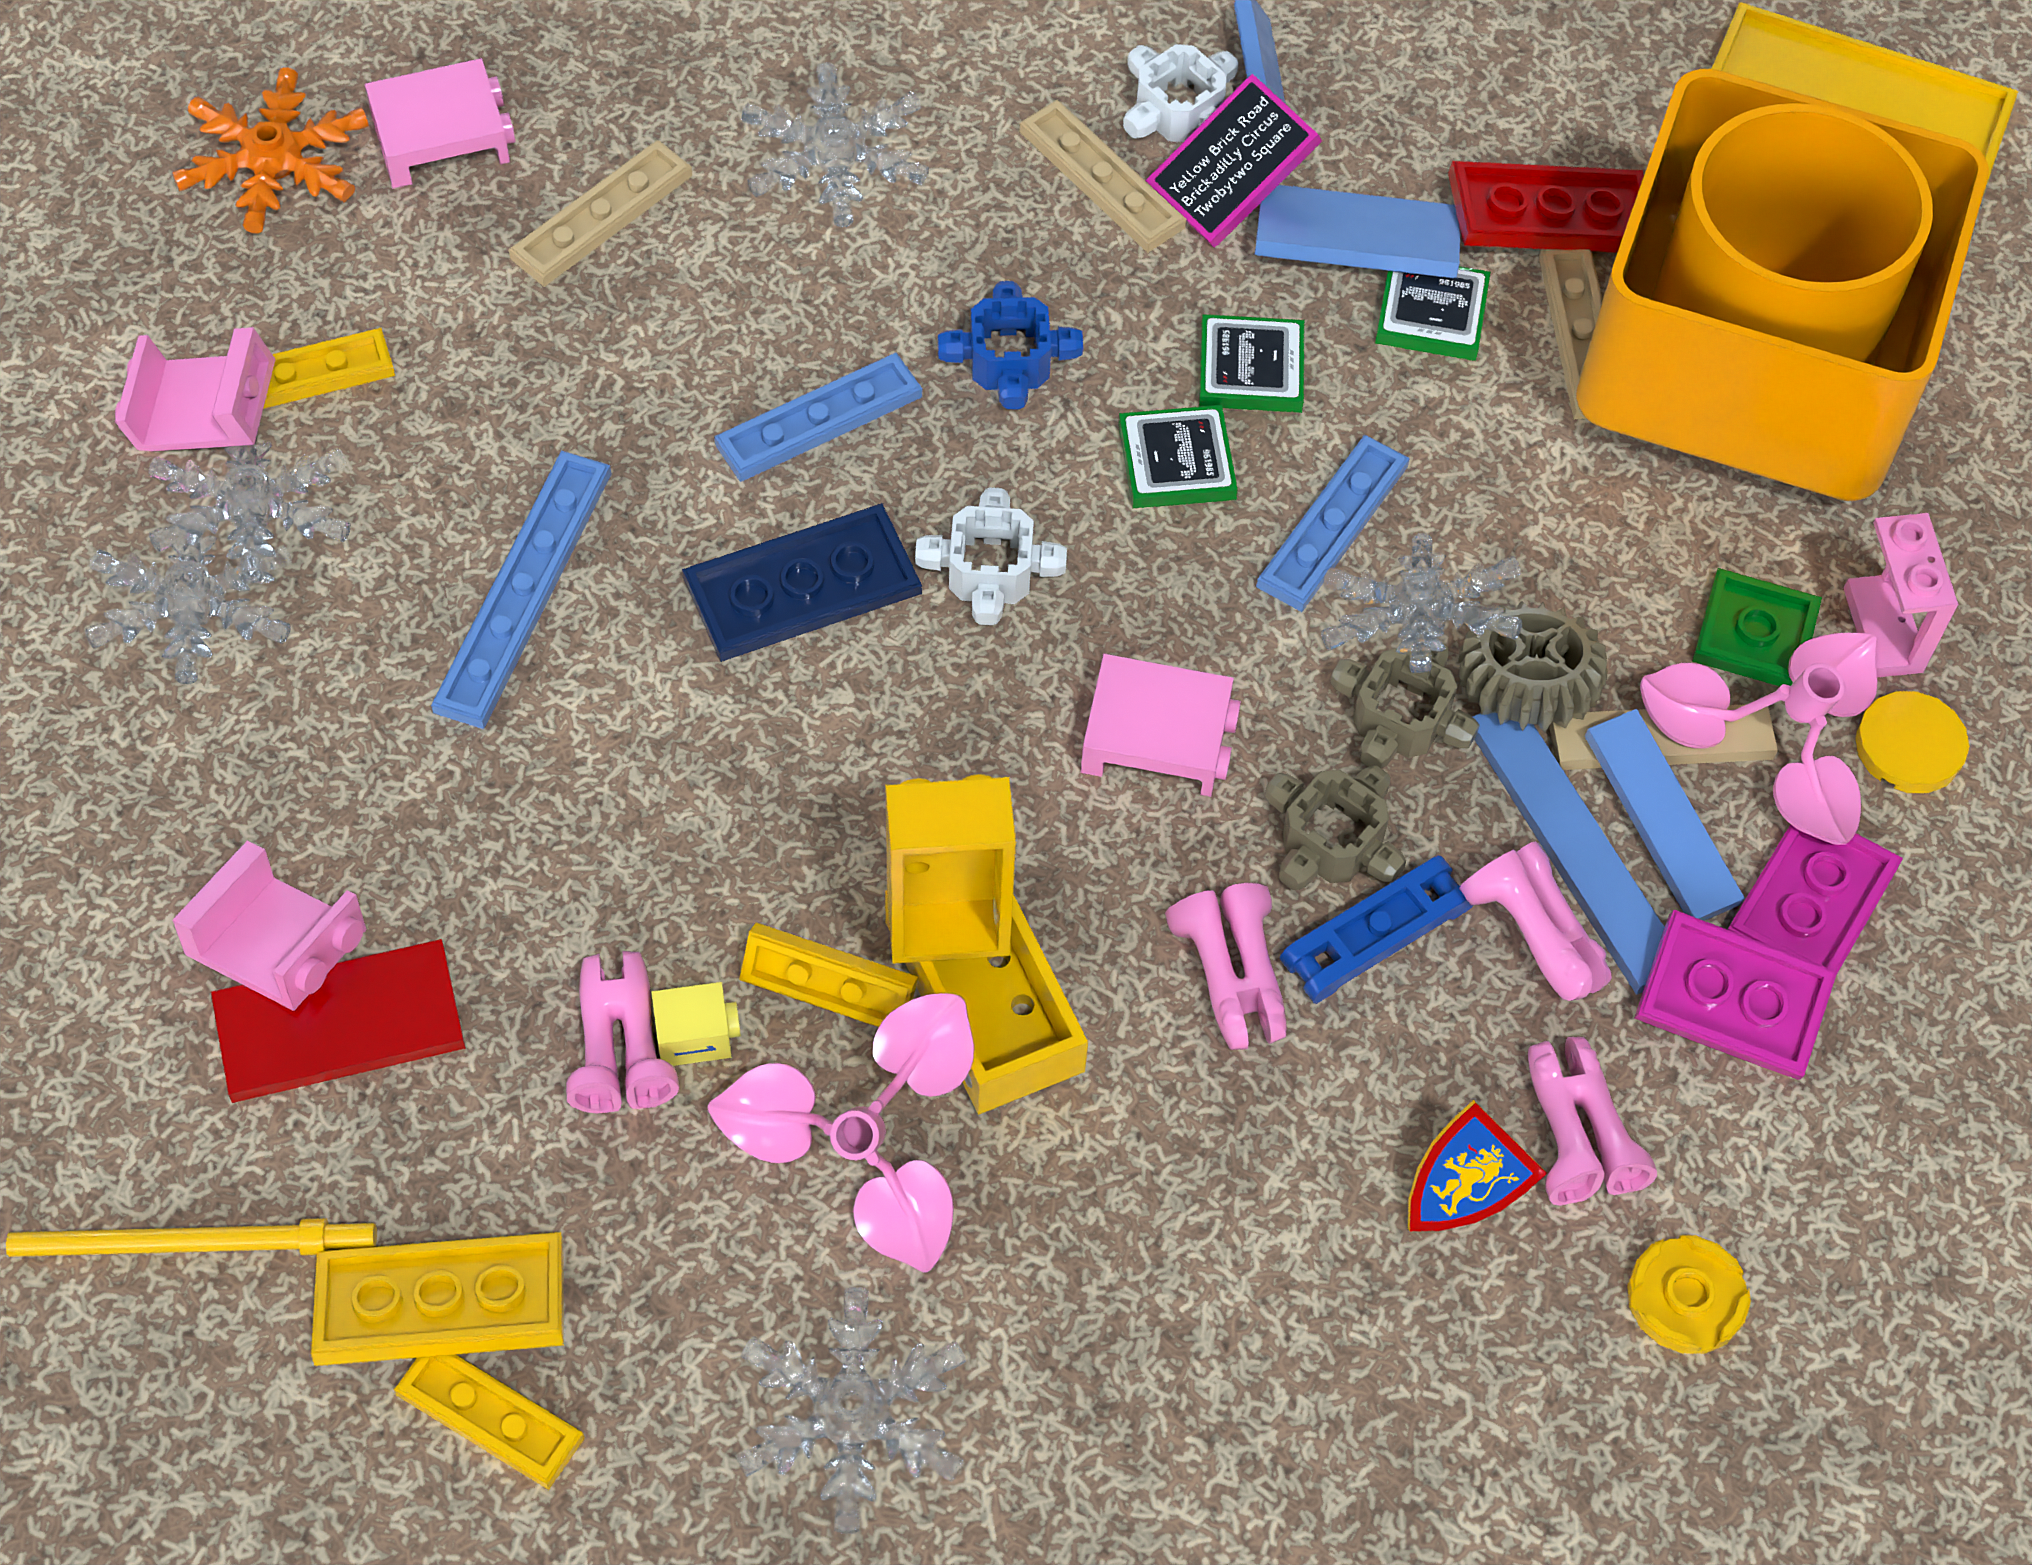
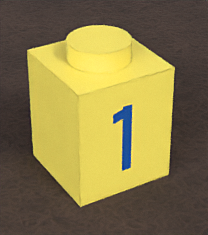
M722 982L651 991L661 1060L676 1066L732 1058L729 1038L741 1036L736 1002H724Z

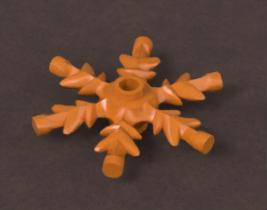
M288 67L281 68L278 72L276 92L270 90L262 91V97L269 108H260L259 111L268 122L259 121L252 128L248 127L247 114L245 113L238 119L230 103H225L222 111H219L206 100L195 97L188 106V112L197 119L207 121L199 130L207 134H223L219 138V142L239 141L241 148L234 154L224 150H216L218 157L195 156L192 158V162L198 167L172 172L173 179L179 192L191 188L201 180H205V189H211L226 173L230 181H232L239 168L246 167L251 169L255 176L241 184V188L249 190L240 196L235 205L240 208L248 206L243 221L244 229L250 233H260L264 228L266 208L278 210L281 207L273 190L283 191V187L276 179L284 178L292 171L294 172L296 186L305 179L307 188L312 196H318L321 188H324L335 198L345 203L355 193V186L335 177L343 171L342 167L333 164H320L323 160V157L320 156L303 158L301 151L307 145L326 149L323 141L348 142L350 137L344 133L345 131L361 130L369 127L365 112L362 108L347 113L340 119H336L337 112L330 110L316 125L310 118L307 120L303 130H291L287 123L295 120L301 114L300 111L293 109L303 101L306 94L303 92L293 93L297 85L298 73Z

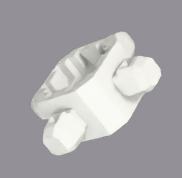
M1176 44L1162 54H1158L1147 46H1137L1128 54L1127 63L1129 70L1139 79L1137 104L1128 110L1124 116L1123 127L1125 131L1133 138H1140L1157 130L1168 141L1184 142L1224 102L1226 84L1237 73V59L1228 51L1217 52L1207 58L1193 45ZM1168 82H1171L1174 86L1182 83L1185 87L1193 83L1194 92L1198 94L1195 97L1194 105L1189 101L1180 104L1177 100L1169 104L1167 102L1168 95L1164 92L1167 90Z
M987 488L980 496L979 506H966L953 516L951 539H943V535H925L917 538L915 564L925 569L939 571L941 567H949V589L961 601H972V616L975 622L980 625H995L1002 618L1004 603L1016 604L1029 594L1031 572L1040 573V577H1054L1065 574L1067 548L1058 543L1042 541V545H1032L1034 521L1021 509L1010 508V497L1006 490L1002 488ZM975 538H984V544L1001 545V539L1010 540V548H1018L1017 565L1008 564V572H999V566L981 565V571L972 570V562H964L966 545H974Z

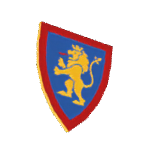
M1473 1100L1432 1141L1419 1164L1409 1195L1408 1230L1409 1232L1443 1231L1479 1222L1501 1212L1523 1196L1547 1172Z

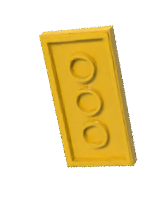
M561 1232L317 1252L311 1346L314 1366L564 1346V1267Z

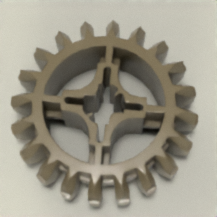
M1521 600L1515 610L1500 604L1495 614L1483 612L1477 624H1470L1469 631L1465 635L1464 644L1460 647L1459 652L1460 686L1466 688L1469 702L1479 703L1482 715L1496 712L1500 725L1512 720L1519 722L1522 731L1528 724H1537L1545 732L1551 722L1566 728L1572 718L1583 720L1589 708L1596 707L1597 701L1601 698L1602 689L1606 685L1608 669L1606 668V645L1599 643L1598 630L1586 629L1584 617L1568 618L1565 607L1554 612L1547 610L1544 602L1538 608H1528Z

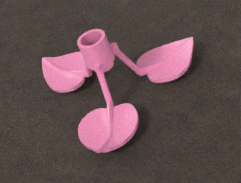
M1836 633L1816 637L1804 642L1793 652L1789 660L1788 673L1793 682L1791 686L1783 684L1775 692L1735 710H1726L1730 703L1729 689L1724 680L1715 671L1706 666L1695 663H1679L1670 665L1656 673L1645 675L1640 683L1641 695L1645 708L1653 722L1667 737L1676 743L1691 748L1704 749L1714 747L1725 736V721H1737L1778 701H1785L1788 715L1797 722L1809 723L1811 727L1801 752L1803 763H1789L1776 775L1773 785V797L1779 812L1796 829L1835 845H1846L1854 837L1861 815V795L1856 778L1841 759L1835 756H1824L1814 761L1813 751L1820 731L1827 724L1825 718L1827 713L1838 717L1857 716L1863 713L1874 701L1878 683L1875 661L1876 635Z
M950 993L929 994L918 997L899 1006L883 1020L874 1038L873 1056L881 1068L897 1075L870 1107L858 1106L851 1108L838 1116L834 1123L819 1114H812L811 1111L816 1099L813 1085L797 1068L782 1063H768L746 1072L727 1090L708 1104V1111L723 1134L740 1149L760 1160L771 1163H785L802 1157L807 1153L812 1143L810 1125H816L823 1129L826 1135H830L831 1144L840 1156L849 1160L866 1158L869 1165H875L879 1168L885 1177L870 1179L861 1187L857 1194L853 1210L856 1227L862 1238L873 1249L924 1273L930 1271L935 1266L948 1243L953 1223L954 1207L952 1193L945 1177L927 1161H910L895 1172L891 1163L879 1155L877 1149L883 1143L886 1133L885 1123L879 1114L906 1081L915 1092L930 1097L953 1091L967 1077L974 1059L973 1035L965 1000L960 995Z

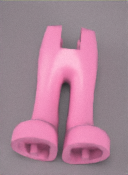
M1531 842L1517 852L1511 850L1475 872L1460 886V891L1471 905L1497 901L1511 913L1519 925L1541 972L1554 991L1563 1000H1580L1589 993L1601 990L1611 981V971L1605 962V950L1595 940L1589 938L1575 917L1553 877L1549 857L1538 842Z
M1256 883L1235 884L1227 887L1221 894L1220 905L1223 915L1230 923L1233 937L1240 952L1244 968L1243 979L1238 978L1233 970L1221 922V912L1214 891H1203L1193 894L1169 907L1165 912L1170 931L1177 937L1192 938L1198 949L1207 979L1213 1012L1229 1049H1248V1033L1243 1014L1258 1012L1260 1024L1268 1044L1285 1038L1287 1025L1283 998L1270 962L1263 930V919L1272 909V899L1268 887Z
M623 951L622 979L605 980L600 953L583 958L579 997L585 1036V1066L578 1068L568 1077L566 1083L567 1102L571 1107L595 1114L615 1112L621 1108V1090L617 1075L613 1041V1023L617 1019L622 1021L624 1028L626 1054L625 1086L629 1106L632 1109L656 1107L668 1102L677 1095L679 1080L674 1066L656 1057L652 1032L650 983L640 952Z
M1568 1037L1566 1039L1565 1056L1572 1076L1563 1078L1555 1051L1549 1041L1530 1046L1528 1060L1532 1083L1538 1100L1549 1120L1558 1149V1159L1545 1181V1189L1551 1203L1560 1206L1584 1201L1592 1197L1599 1190L1603 1180L1608 1193L1612 1195L1639 1191L1653 1183L1657 1177L1654 1161L1650 1154L1628 1135L1612 1102L1605 1077L1597 1059V1053L1591 1048L1590 1043L1584 1037ZM1575 1105L1582 1107L1588 1116L1595 1134L1597 1148L1601 1155V1163L1593 1151Z

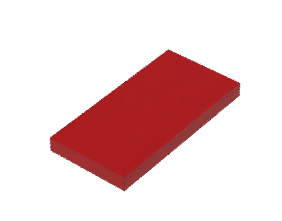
M1452 161L1448 176L1464 246L1552 250L1590 249V251L1618 252L1644 173L1643 170Z
M442 939L336 963L326 975L322 986L315 993L309 994L295 1011L244 985L211 992L227 1090L232 1103L466 1049Z

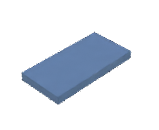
M1278 185L1260 203L1255 255L1457 278L1460 263V227L1456 208L1453 204Z

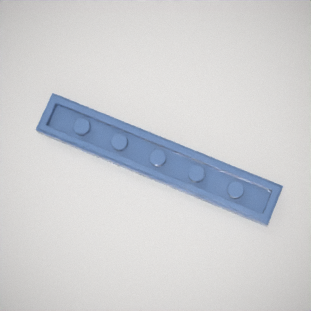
M565 451L560 452L431 704L434 714L481 729L485 728L611 476L610 465Z
M1496 712L1488 715L1480 713L1473 716L1480 724L1474 739L1633 991L1636 995L1642 993L1665 928L1535 726L1528 724L1522 731L1519 722L1512 720L1500 725Z

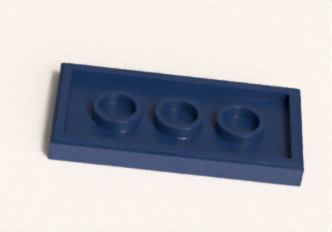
M883 503L682 569L683 579L720 662L922 594V584Z

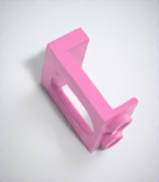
M1928 513L1875 518L1873 524L1886 566L1882 575L1847 579L1843 589L1857 633L1874 634L1877 637L1875 656L1877 678L1923 673L1958 606L1955 592ZM1927 612L1919 630H1917L1912 613Z

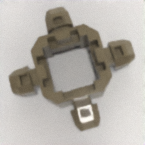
M1432 638L1422 642L1414 653L1402 647L1383 651L1371 672L1366 670L1367 665L1351 659H1341L1332 673L1330 683L1344 695L1350 698L1354 695L1358 697L1353 720L1359 735L1365 737L1360 750V760L1363 764L1367 766L1377 765L1382 769L1389 764L1396 752L1407 758L1427 754L1437 735L1443 737L1442 742L1457 748H1469L1478 733L1480 724L1474 717L1460 709L1456 712L1451 710L1457 684L1451 670L1445 668L1449 654L1448 647L1444 643ZM1400 681L1408 684L1407 690L1423 697L1425 692L1432 695L1430 704L1434 706L1428 716L1425 715L1422 721L1413 718L1408 725L1402 722L1403 715L1388 708L1384 713L1377 710L1379 705L1377 698L1382 690H1386L1388 684L1397 688Z
M1377 765L1364 768L1354 779L1342 770L1320 771L1304 789V783L1289 774L1277 773L1268 783L1265 796L1268 802L1282 814L1286 813L1282 836L1285 852L1288 855L1281 863L1280 881L1296 891L1305 888L1317 877V874L1329 883L1350 882L1365 865L1367 866L1366 872L1381 881L1394 882L1405 868L1406 859L1403 853L1389 841L1383 844L1389 821L1387 804L1383 799L1388 793L1391 777ZM1339 804L1344 808L1343 814L1356 823L1362 820L1366 824L1364 831L1360 834L1354 845L1349 843L1344 849L1339 844H1336L1330 850L1326 847V838L1313 829L1309 834L1304 832L1306 823L1317 809L1321 811L1327 805L1334 810Z

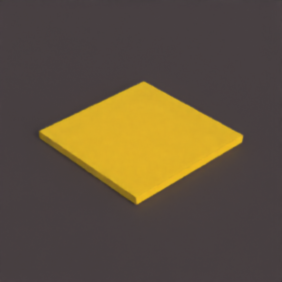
M1741 2L1737 7L1712 66V69L1967 141L1979 149L1987 160L1989 174L1986 186L2018 91Z

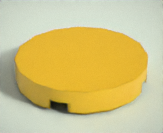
M1895 691L1877 698L1864 712L1855 736L1858 756L1868 772L1880 782L1883 778L1887 782L1895 784L1894 789L1905 793H1930L1948 786L1963 768L1970 747L1966 727L1956 712L1938 698L1917 691Z
M1680 1235L1678 1239L1666 1241L1662 1239L1651 1244L1635 1262L1627 1285L1629 1307L1640 1328L1659 1345L1682 1354L1708 1353L1727 1345L1744 1325L1751 1304L1749 1288L1747 1290L1746 1282L1742 1277L1744 1272L1737 1259L1719 1244L1696 1235Z

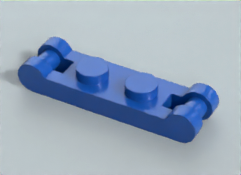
M1439 855L1298 939L1282 952L1279 959L1290 973H1298L1306 983L1303 990L1312 1002L1317 1004L1334 994L1340 986L1447 920H1454L1474 905L1467 901L1459 889L1460 886L1451 876L1452 867ZM1433 889L1440 898L1432 901L1424 890ZM1326 951L1334 963L1323 969L1315 957Z

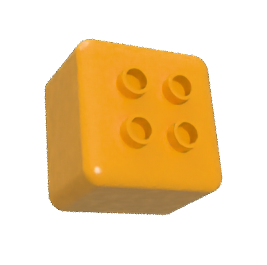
M1697 69L1686 73L1677 81L1612 267L1577 386L1576 399L1580 411L1591 423L1601 428L1835 499L1857 501L1871 496L1884 482L1936 366L1989 174L1986 158L1974 145L1959 138L1720 70Z

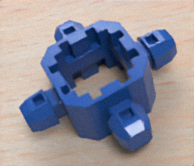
M1014 281L998 282L993 289V298H983L971 308L970 332L955 329L938 334V359L953 363H963V359H971L973 381L985 390H998L999 402L1006 409H1021L1025 407L1028 401V389H1038L1050 378L1051 357H1058V360H1067L1083 355L1082 330L1075 327L1057 326V330H1050L1048 306L1035 297H1022L1021 288ZM1017 330H1025V336L1034 337V344H1036V349H1030V356L1021 357V351L1004 352V357H995V350H986L985 338H991V331H1000V336H1016Z

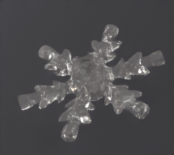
M826 62L817 67L820 88L810 87L807 89L811 98L819 104L810 106V109L822 117L818 119L815 125H805L800 113L793 120L780 105L774 107V114L749 102L745 105L741 117L742 121L751 125L765 126L758 132L759 136L767 138L784 136L781 143L785 144L801 140L805 145L801 153L782 151L786 159L763 161L761 165L769 171L757 174L749 178L747 182L749 189L756 197L766 193L780 182L782 189L787 191L794 184L798 173L806 180L809 166L818 165L821 170L827 172L820 179L818 185H828L821 194L819 203L826 204L832 201L834 224L839 227H847L854 220L850 200L859 202L864 199L856 187L851 184L860 182V179L855 174L848 171L854 163L864 162L870 175H872L877 167L890 183L896 182V174L905 176L912 182L920 185L923 184L928 176V166L905 161L912 155L910 151L896 150L886 152L889 144H881L872 148L865 144V138L868 135L884 137L887 136L884 129H899L907 126L908 122L901 118V116L912 114L921 109V103L917 95L912 91L900 97L890 106H888L885 98H880L871 115L863 108L860 121L853 123L846 116H842L851 107V103H842L849 94L851 87L849 85L837 87L836 66Z
M257 432L254 445L223 447L235 460L225 462L231 469L227 473L225 481L217 479L213 468L205 475L201 468L192 460H188L185 469L168 460L155 457L149 466V476L161 481H173L166 487L167 491L171 493L193 492L190 495L191 499L214 496L216 504L213 507L190 506L194 513L170 514L166 520L174 526L161 527L150 532V541L158 552L170 548L181 538L185 537L187 538L188 545L193 546L199 541L207 528L215 535L219 522L228 520L236 529L230 533L227 539L237 541L230 548L226 557L229 559L241 558L242 580L247 583H257L263 578L261 556L270 558L276 555L274 548L265 540L274 537L265 528L273 518H280L286 531L294 523L301 534L309 540L314 537V530L320 531L340 542H344L348 538L351 529L350 522L339 518H326L333 511L331 507H306L308 500L287 503L283 500V495L286 492L303 494L308 493L305 486L329 484L331 479L324 475V473L337 472L347 466L343 452L339 448H335L314 462L310 461L309 455L304 454L299 458L291 471L283 465L279 477L269 478L265 469L271 463V460L262 458L267 454L272 443L264 441L257 444Z
M196 511L186 512L182 516L183 537L172 536L167 540L178 555L168 556V559L174 565L169 567L165 576L159 575L158 566L155 562L147 570L141 559L134 553L128 555L127 562H123L110 553L99 549L90 559L89 566L91 569L100 573L113 574V576L107 579V585L113 587L133 586L130 594L153 591L156 598L152 603L131 601L129 604L132 609L107 610L103 615L111 622L95 624L85 628V635L94 649L107 644L120 634H123L124 643H130L136 638L144 625L152 633L157 619L169 618L176 626L171 628L164 635V638L174 640L166 647L162 657L164 659L177 657L175 667L176 681L181 684H192L198 678L197 656L209 658L213 655L211 649L201 639L212 637L211 633L201 625H205L213 616L221 618L222 627L225 631L233 623L240 635L246 640L252 639L253 631H258L270 640L280 644L286 642L291 626L289 623L279 619H268L267 617L274 611L272 607L264 605L247 606L250 600L246 598L226 601L224 593L228 589L250 591L247 584L271 583L275 577L267 571L278 570L291 565V556L284 545L270 550L259 559H255L254 551L249 550L242 556L234 568L227 560L222 574H209L205 566L210 564L215 556L206 553L215 544L217 538L211 535L202 538L204 528L203 515Z
M1426 533L1417 534L1412 539V555H1402L1398 559L1405 568V570L1399 572L1404 580L1398 585H1390L1387 577L1378 582L1366 570L1361 572L1360 577L1349 575L1345 571L1336 568L1327 570L1324 577V586L1335 591L1343 590L1340 597L1344 600H1363V603L1367 605L1388 603V607H1367L1363 609V613L1342 616L1338 620L1342 625L1331 626L1321 631L1322 641L1328 650L1340 647L1345 642L1358 637L1359 642L1364 644L1378 629L1386 634L1390 624H1402V630L1399 632L1398 638L1404 640L1400 643L1396 652L1399 654L1411 652L1409 660L1411 672L1423 673L1431 671V651L1443 652L1446 649L1442 641L1437 638L1444 635L1445 621H1453L1456 629H1459L1465 623L1479 637L1484 634L1485 629L1497 632L1503 637L1516 639L1522 629V620L1520 618L1510 615L1501 616L1505 611L1501 606H1480L1479 601L1455 603V599L1480 597V592L1501 590L1504 587L1501 580H1510L1520 576V565L1514 556L1502 559L1497 564L1484 569L1481 563H1477L1465 577L1457 572L1453 581L1443 582L1439 578L1445 570L1439 566L1445 560L1446 555L1443 553L1432 554V537Z
M862 1287L845 1289L844 1322L835 1318L828 1320L832 1334L842 1347L828 1348L830 1353L842 1363L841 1370L836 1376L832 1378L818 1376L817 1362L814 1356L805 1367L796 1346L790 1340L785 1341L783 1354H780L768 1344L753 1336L747 1342L741 1354V1357L746 1361L770 1372L759 1380L760 1386L766 1388L792 1387L785 1399H794L808 1395L814 1404L813 1413L807 1420L785 1414L790 1427L775 1425L757 1427V1434L766 1441L735 1455L743 1473L748 1477L777 1460L778 1474L783 1475L791 1468L801 1448L809 1460L812 1456L816 1439L829 1438L833 1440L837 1445L839 1453L829 1460L823 1469L837 1470L823 1487L820 1498L828 1500L837 1496L834 1530L845 1534L857 1533L860 1530L859 1498L862 1497L869 1501L876 1499L875 1490L862 1471L876 1470L875 1466L861 1454L864 1445L869 1440H885L890 1461L893 1460L899 1450L908 1471L915 1478L920 1477L923 1463L940 1476L952 1482L964 1463V1460L935 1445V1443L946 1436L943 1430H912L918 1417L896 1422L890 1414V1405L896 1397L919 1402L913 1390L944 1391L947 1385L936 1376L966 1363L961 1347L956 1341H953L925 1358V1347L919 1343L910 1352L902 1369L894 1358L891 1361L888 1378H872L867 1373L865 1364L875 1357L880 1349L866 1348L879 1333L883 1322L881 1319H876L866 1323L869 1291ZM847 1400H858L863 1403L858 1409L852 1411L846 1410L840 1405Z

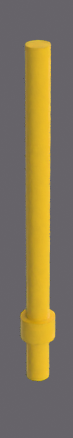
M327 1218L301 1219L299 1225L9 1232L6 1238V1253L8 1257L299 1249L301 1255H317V1252H324L335 1248L376 1247L377 1227L376 1223L329 1224Z

